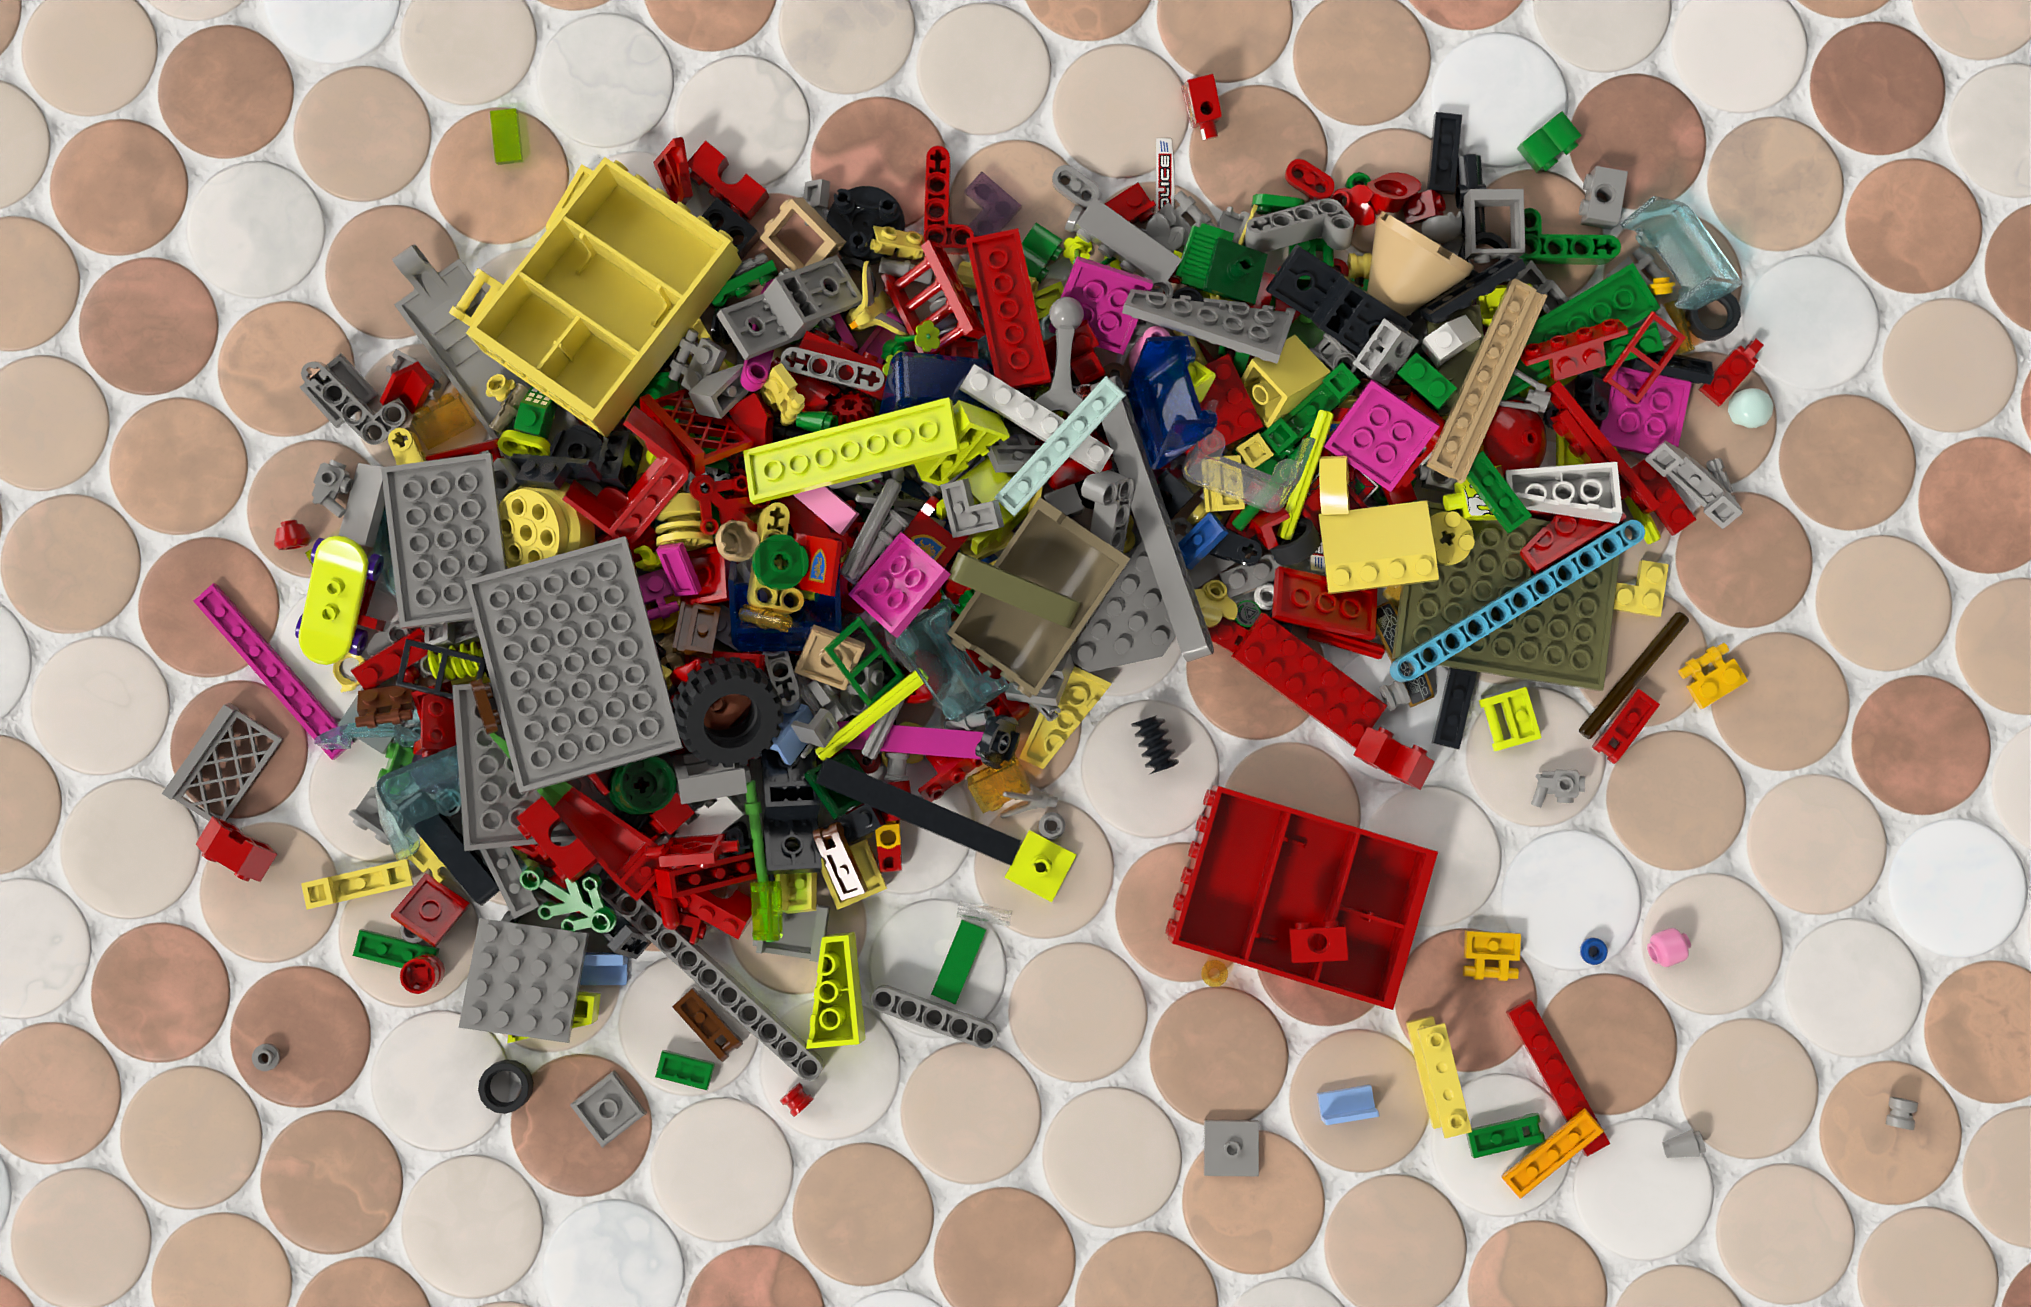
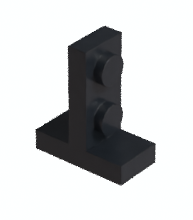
M603 899L604 905L611 908L617 917L616 926L611 931L602 933L610 941L607 946L614 953L637 959L652 942Z

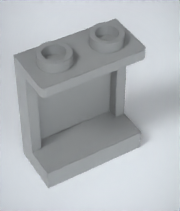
M771 898L777 941L766 942L761 903H759L757 919L761 920L760 929L755 930L753 936V946H757L756 953H771L810 959L809 961L814 962L819 961L821 939L827 933L830 913L829 906L816 905V911L787 914L776 910L773 898Z

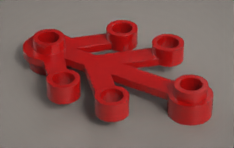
M703 474L694 477L689 485L691 496L699 501L702 520L700 530L705 535H713L719 528L717 521L712 519L711 503L719 508L721 525L733 519L734 521L748 523V528L753 532H757L758 525L738 509L749 507L763 509L769 506L770 501L764 502L761 506L759 503L753 504L750 502L749 497L725 499L717 493L731 489L737 492L748 490L747 477L744 475L735 476L730 480L714 481L712 477ZM738 479L744 481L742 489L737 486ZM702 483H705L708 487L706 493H702L700 490ZM707 522H711L713 525V529L710 532L705 528Z

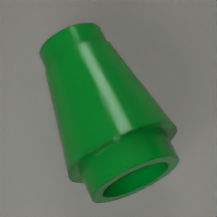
M801 411L797 414L796 425L813 433L838 426V417L833 415L831 411Z

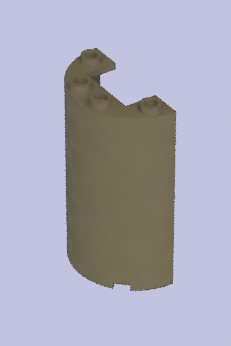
M1040 497L993 566L1080 602L1081 604L1071 627H1063L976 591L947 633L953 638L951 643L962 651H965L966 648L975 651L980 655L978 660L990 668L993 665L997 666L1002 670L1000 675L1011 683H1014V681L1018 683L1019 687L1017 689L1029 698L1032 695L1037 696L1124 570L1130 558Z

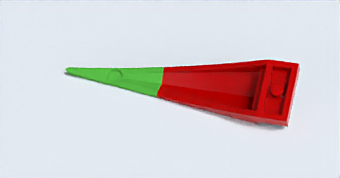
M491 733V738L510 759L506 741L495 733ZM567 782L537 789L538 793L558 813L573 834L596 857L598 863L609 876L632 898L638 901L656 881L655 869L661 868L659 857L646 858L645 847L658 845Z

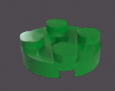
M778 534L768 537L757 545L752 557V567L761 585L773 590H787L797 585L805 576L808 570V555L804 547L795 541L796 539L788 535ZM776 555H781L782 560L787 561V566H782L784 570H780L774 565V560L777 559Z

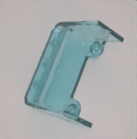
M1652 196L1620 224L1622 228L1634 230L1637 233L1635 237L1641 246L1656 249L1682 288L1678 290L1680 296L1675 303L1677 308L1698 310L1733 292L1742 285V281L1696 214L1685 203Z

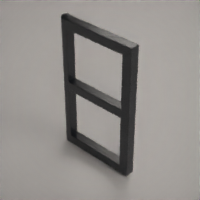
M407 638L395 685L453 700V693L441 691L448 657L453 656L480 663L476 680L482 679V681L486 668L485 658ZM411 646L442 654L435 689L404 682Z

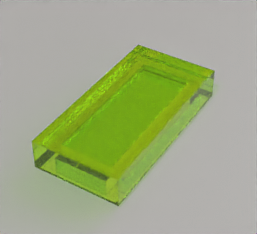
M512 108L490 111L495 163L503 165L523 162L518 110Z

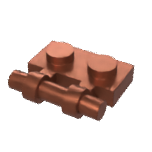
M395 685L358 691L357 712L359 717H355L356 727L367 726L368 729L377 728L379 724L392 723L393 725L402 724L403 721L412 720V710H414L415 703L411 692L415 690Z

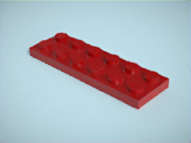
M1016 228L966 239L995 377L1014 389L1050 383L1049 366L1019 229Z
M1265 613L1259 615L1231 656L1354 749L1360 743L1367 727L1373 728L1387 707L1385 703Z

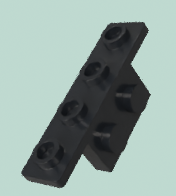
M513 453L511 456V460L520 469L515 480L523 487L559 490L566 479L600 482L603 478L596 469L595 463L585 458L575 459Z

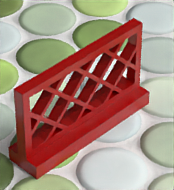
M686 388L655 400L650 394L640 397V410L672 435L686 459L690 471L695 477L705 473V465L752 448V440L726 414L721 419L698 414L693 402L685 400L690 397L688 394L689 390ZM669 405L675 406V409H663L662 407ZM681 407L694 410L693 413L680 411ZM682 419L689 420L688 424L676 423L675 420ZM696 421L708 424L706 427L694 425V422ZM713 424L724 425L726 429L712 428ZM694 433L701 434L703 436L700 439L690 437L689 434ZM708 436L722 437L721 441L707 440ZM728 438L739 440L740 442L734 444L727 443L726 441ZM705 447L717 450L709 454H706L703 451V448Z

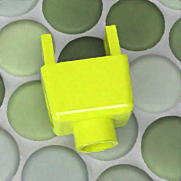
M987 458L956 481L969 479L974 504L976 505L996 500L994 497L1017 472H995L990 459ZM944 499L940 500L936 505V516L940 520L947 516ZM1030 500L1015 516L999 503L1004 527L978 533L972 539L971 550L978 555L995 539L1001 542L1028 515Z

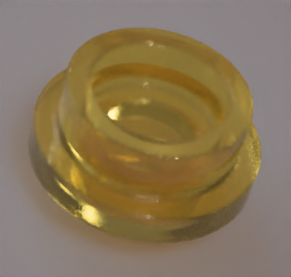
M1209 960L1201 969V977L1207 985L1218 987L1226 982L1228 970L1223 962ZM1213 968L1219 970V975L1216 978H1212L1209 975L1210 970Z

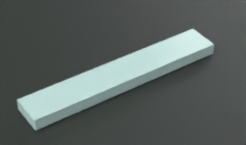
M1105 376L994 498L1015 516L1126 394Z

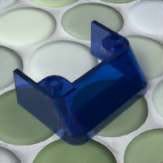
M899 352L890 361L879 415L921 405L922 402L929 403L948 397L952 400L953 405L960 400L998 414L959 389L974 364L995 376L993 366L986 359Z
M841 559L835 596L815 593V600L804 601L800 610L788 615L753 609L747 601L749 583H738L737 563L730 561L728 588L731 635L734 647L744 652L802 651L813 625L840 634L842 632ZM758 590L757 597L759 601H761L760 591ZM784 601L787 607H793V601Z

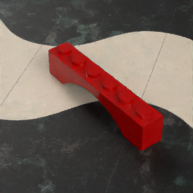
M751 394L729 410L731 415L729 418L752 440V448L773 443L775 418L760 394ZM794 495L774 499V501H778V503H782L788 508L790 514L789 524L795 533L822 538L830 533H837Z

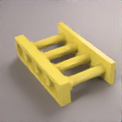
M1433 1016L1407 1021L1406 1026L1432 1128L1442 1127L1445 1139L1472 1132L1445 1023L1436 1025Z

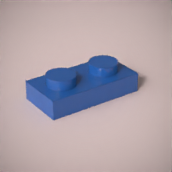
M1211 512L1178 543L1185 565L1190 570L1228 534V531L1219 519Z

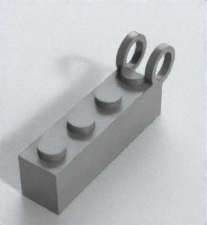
M1094 197L1074 226V229L1077 230L1076 235L1087 243L1092 241L1098 245L1099 252L1108 258L1113 256L1121 262L1120 266L1125 271L1132 274L1136 272L1141 277L1152 280L1153 286L1161 287L1165 291L1166 297L1172 298L1173 287L1168 279L1182 259Z

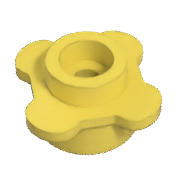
M494 375L487 382L486 395L488 397H495L498 402H502L509 396L511 390L515 388L516 383L513 379L507 380L504 375Z

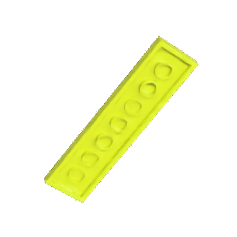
M948 397L743 451L750 502L758 504L960 453L961 451L953 403Z

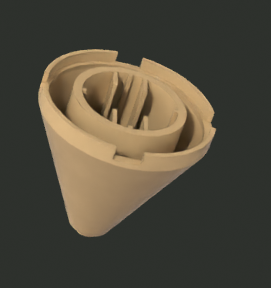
M1382 211L1376 220L1367 292L1404 317H1407L1468 277L1474 266ZM1374 325L1372 327L1374 329H1377L1379 325Z

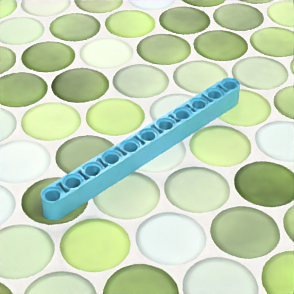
M1637 520L1626 521L1537 575H1534L1396 659L1390 666L1391 677L1398 682L1416 679L1639 543L1645 536L1644 526ZM1625 528L1631 531V540L1626 537ZM1603 541L1609 544V553L1604 551L1602 547ZM1581 554L1585 555L1588 559L1587 567L1580 561ZM1559 567L1566 572L1565 580H1562L1558 575ZM1537 581L1541 582L1544 586L1543 594L1536 590ZM1515 594L1522 600L1520 608L1513 602ZM1492 608L1497 609L1500 614L1498 621L1491 617ZM1470 621L1477 626V633L1475 635L1469 632L1468 624ZM1447 635L1452 636L1455 640L1453 649L1446 645ZM1424 649L1430 650L1433 655L1430 663L1423 658ZM1403 662L1408 664L1410 668L1408 676H1404L1400 671V666Z

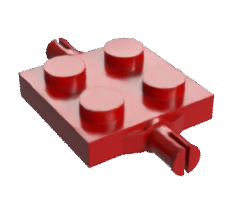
M724 834L671 837L666 844L661 846H646L645 856L646 858L659 857L660 867L681 869L686 865H696L703 868L715 863L723 852H739L740 844L739 840L725 841Z

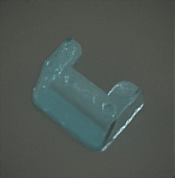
M457 745L389 772L377 780L375 795L379 820L397 861L415 854L419 849L420 839L413 826L414 824L461 805Z

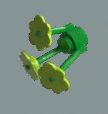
M925 320L922 325L916 327L917 335H896L895 339H890L883 345L881 358L886 360L887 363L883 366L882 370L886 376H890L892 381L896 382L900 378L907 379L911 374V366L922 371L920 382L925 384V387L931 388L933 384L937 385L941 381V373L944 370V366L941 364L940 359L933 358L930 363H926L923 366L908 358L909 349L904 343L915 341V344L918 347H922L924 352H929L931 349L939 347V329L934 327L932 321Z

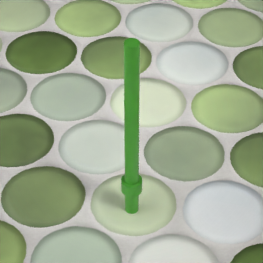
M751 780V782L746 783L747 803H744L746 815H749L766 942L777 941L769 879L766 873V858L759 814L762 813L761 802L757 800L755 780Z

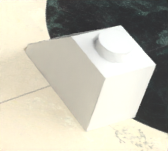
M1464 315L1446 322L1426 336L1421 348L1436 368H1438L1481 338V334L1468 317Z

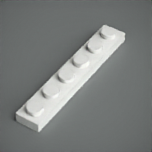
M975 364L959 388L1044 442L1065 421ZM1089 435L1069 457L1091 471L1098 473L1102 471L1114 450Z

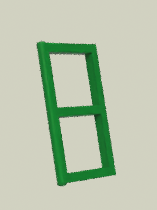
M861 616L857 617L853 623L824 648L867 707L905 678L902 671ZM861 626L876 648L849 672L833 650ZM881 654L896 673V676L870 699L854 677Z

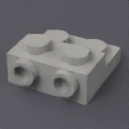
M1067 651L1037 696L1032 695L1029 698L1017 689L1019 684L1014 681V683L1010 682L1006 689L1007 700L1058 706L1074 668L1071 653Z

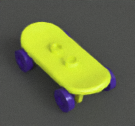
M337 535L327 539L318 538L311 552L313 568L304 611L297 622L295 636L299 639L302 652L309 660L317 664L329 665L342 660L348 653L357 656L363 653L368 640V632L360 628L356 629L365 583L366 579L371 581L378 580L383 570L384 557L373 553L368 560L362 547L354 540L345 536Z

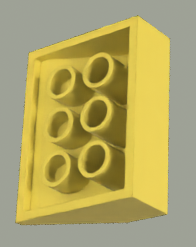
M1427 501L1350 510L1349 514H1319L1328 594L1439 580Z

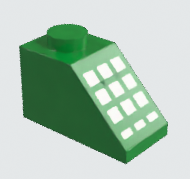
M531 387L520 402L514 429L548 440L558 404L534 387Z

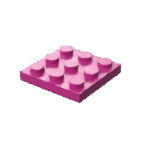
M1077 256L1061 298L1071 297L1081 304L1084 311L1083 320L1087 319L1100 345L1096 347L1124 355L1138 322V319L1122 313L1124 304L1131 289L1151 291L1153 282L1150 279ZM1050 322L1049 332L1056 334V328Z
M1620 366L1612 379L1636 395L1651 373ZM1659 375L1638 404L1611 386L1608 416L1599 422L1598 429L1612 446L1617 449L1649 455L1664 441L1679 447L1692 382Z
M1371 379L1326 441L1324 447L1337 456H1347L1348 464L1391 492L1440 426L1374 379Z
M900 532L848 595L887 631L898 638L951 574Z

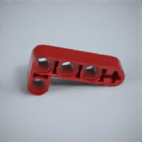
M933 146L926 155L924 240L927 242L932 235L939 234L943 237L942 242L939 244L943 245L947 254H968L967 244L960 245L955 240L959 235H966L969 238L974 237L972 229L967 225L949 224L950 155L943 146ZM938 157L942 158L940 164L941 172H936L935 162ZM939 182L944 184L945 187L942 191L935 192L931 189V186ZM935 208H939L944 211V214L939 218H934L930 215V212Z

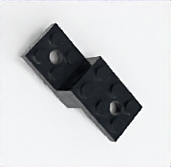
M1297 244L1266 288L1268 293L1311 319L1319 329L1360 354L1371 338L1369 337V329L1374 325H1380L1384 318L1402 327L1407 332L1414 324L1411 320L1370 295L1361 285ZM1301 276H1310V283L1307 287H1297V280Z
M815 747L805 758H802L800 753L792 765L785 764L781 760L778 751L764 748L761 751L763 781L761 809L767 875L821 872V854L813 838V831L818 829L817 817L820 809V798L804 777L807 771L817 766ZM789 841H794L800 848L795 852H791L785 848V844Z

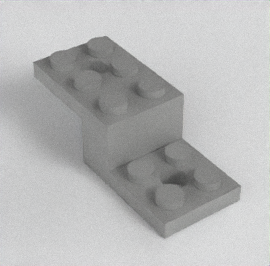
M835 255L776 277L763 294L723 308L718 312L717 316L744 360H748L803 338L806 331L811 332L820 320L860 305L863 296L838 256ZM823 283L830 285L833 288V292L828 291ZM748 322L756 324L759 331L752 330Z

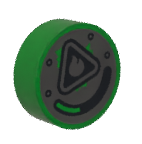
M1250 600L1240 602L1237 605L1238 612L1235 621L1242 627H1251L1261 614L1259 606Z

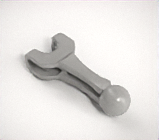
M1062 297L1052 304L1049 311L1050 321L1056 328L1057 342L1053 378L1048 392L1039 396L1035 402L1051 412L1059 410L1069 416L1083 401L1073 392L1070 359L1075 329L1081 325L1084 311L1076 299Z

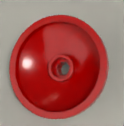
M1509 400V401H1512V402L1525 403V402L1520 401V400ZM1498 406L1483 439V448L1486 456L1495 467L1501 465L1504 478L1506 470L1540 467L1546 453V430L1537 412Z

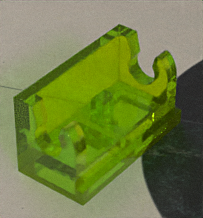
M781 881L751 882L753 940L779 941L783 936Z

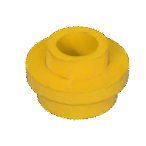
M1670 277L1653 278V284H1648V288L1651 289L1653 295L1673 293V286H1676L1675 282H1670Z

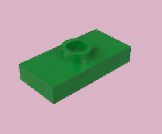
M662 1050L655 1077L708 1090L715 1063Z

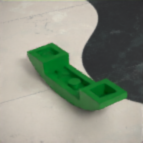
M1343 362L1322 380L1323 383L1283 419L1280 417L1261 434L1263 439L1278 455L1288 450L1312 431L1320 410L1332 413L1361 383Z

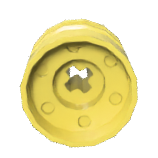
M676 493L655 518L658 521L667 522L656 526L655 533L661 535L656 538L657 547L663 544L683 542L686 551H692L711 546L714 543L713 535H705L700 530L702 520L699 501L695 500L690 493ZM706 523V530L710 532L713 529V525Z

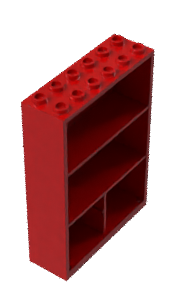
M1213 785L1212 790L1207 789L1203 800V805L1207 806L1204 816L1199 815L1195 828L1196 831H1199L1196 842H1191L1188 856L1191 857L1189 867H1184L1180 882L1184 884L1181 893H1176L1173 902V908H1175L1176 913L1174 919L1169 918L1165 934H1167L1168 940L1174 945L1393 1010L1438 851L1221 786ZM1323 921H1339V926H1346L1348 960L1307 963L1291 962L1289 928H1295V923L1311 922L1312 927H1322ZM1322 934L1313 935L1310 941L1311 946L1315 949L1324 947L1326 943L1325 936Z

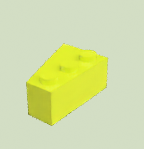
M958 400L953 409L961 452L914 464L921 480L938 486L948 483L969 467L968 462L979 454L985 456L989 453L988 447L999 439L1002 441L1008 439L1010 435L999 414Z

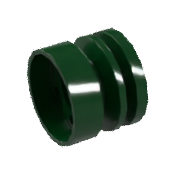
M657 756L615 767L612 770L608 779L609 796L612 803L625 813L637 815L652 813L663 809L672 800L676 791V778L668 763ZM642 783V788L635 789L634 784Z

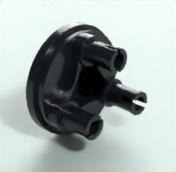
M859 186L849 190L838 189V195L834 194V202L829 209L826 221L846 241L838 254L843 258L853 257L864 262L869 261L870 265L880 263L882 257H891V255L875 253L874 250L870 249V243L872 239H876L873 226H888L895 230L905 231L904 214L897 200L883 189L873 186Z

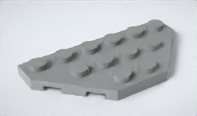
M1143 540L1070 651L1073 663L1087 672L1162 657L1176 637Z

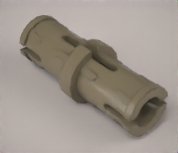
M517 383L505 402L502 401L500 404L501 409L488 427L502 435L514 418L517 417L520 402L529 389Z

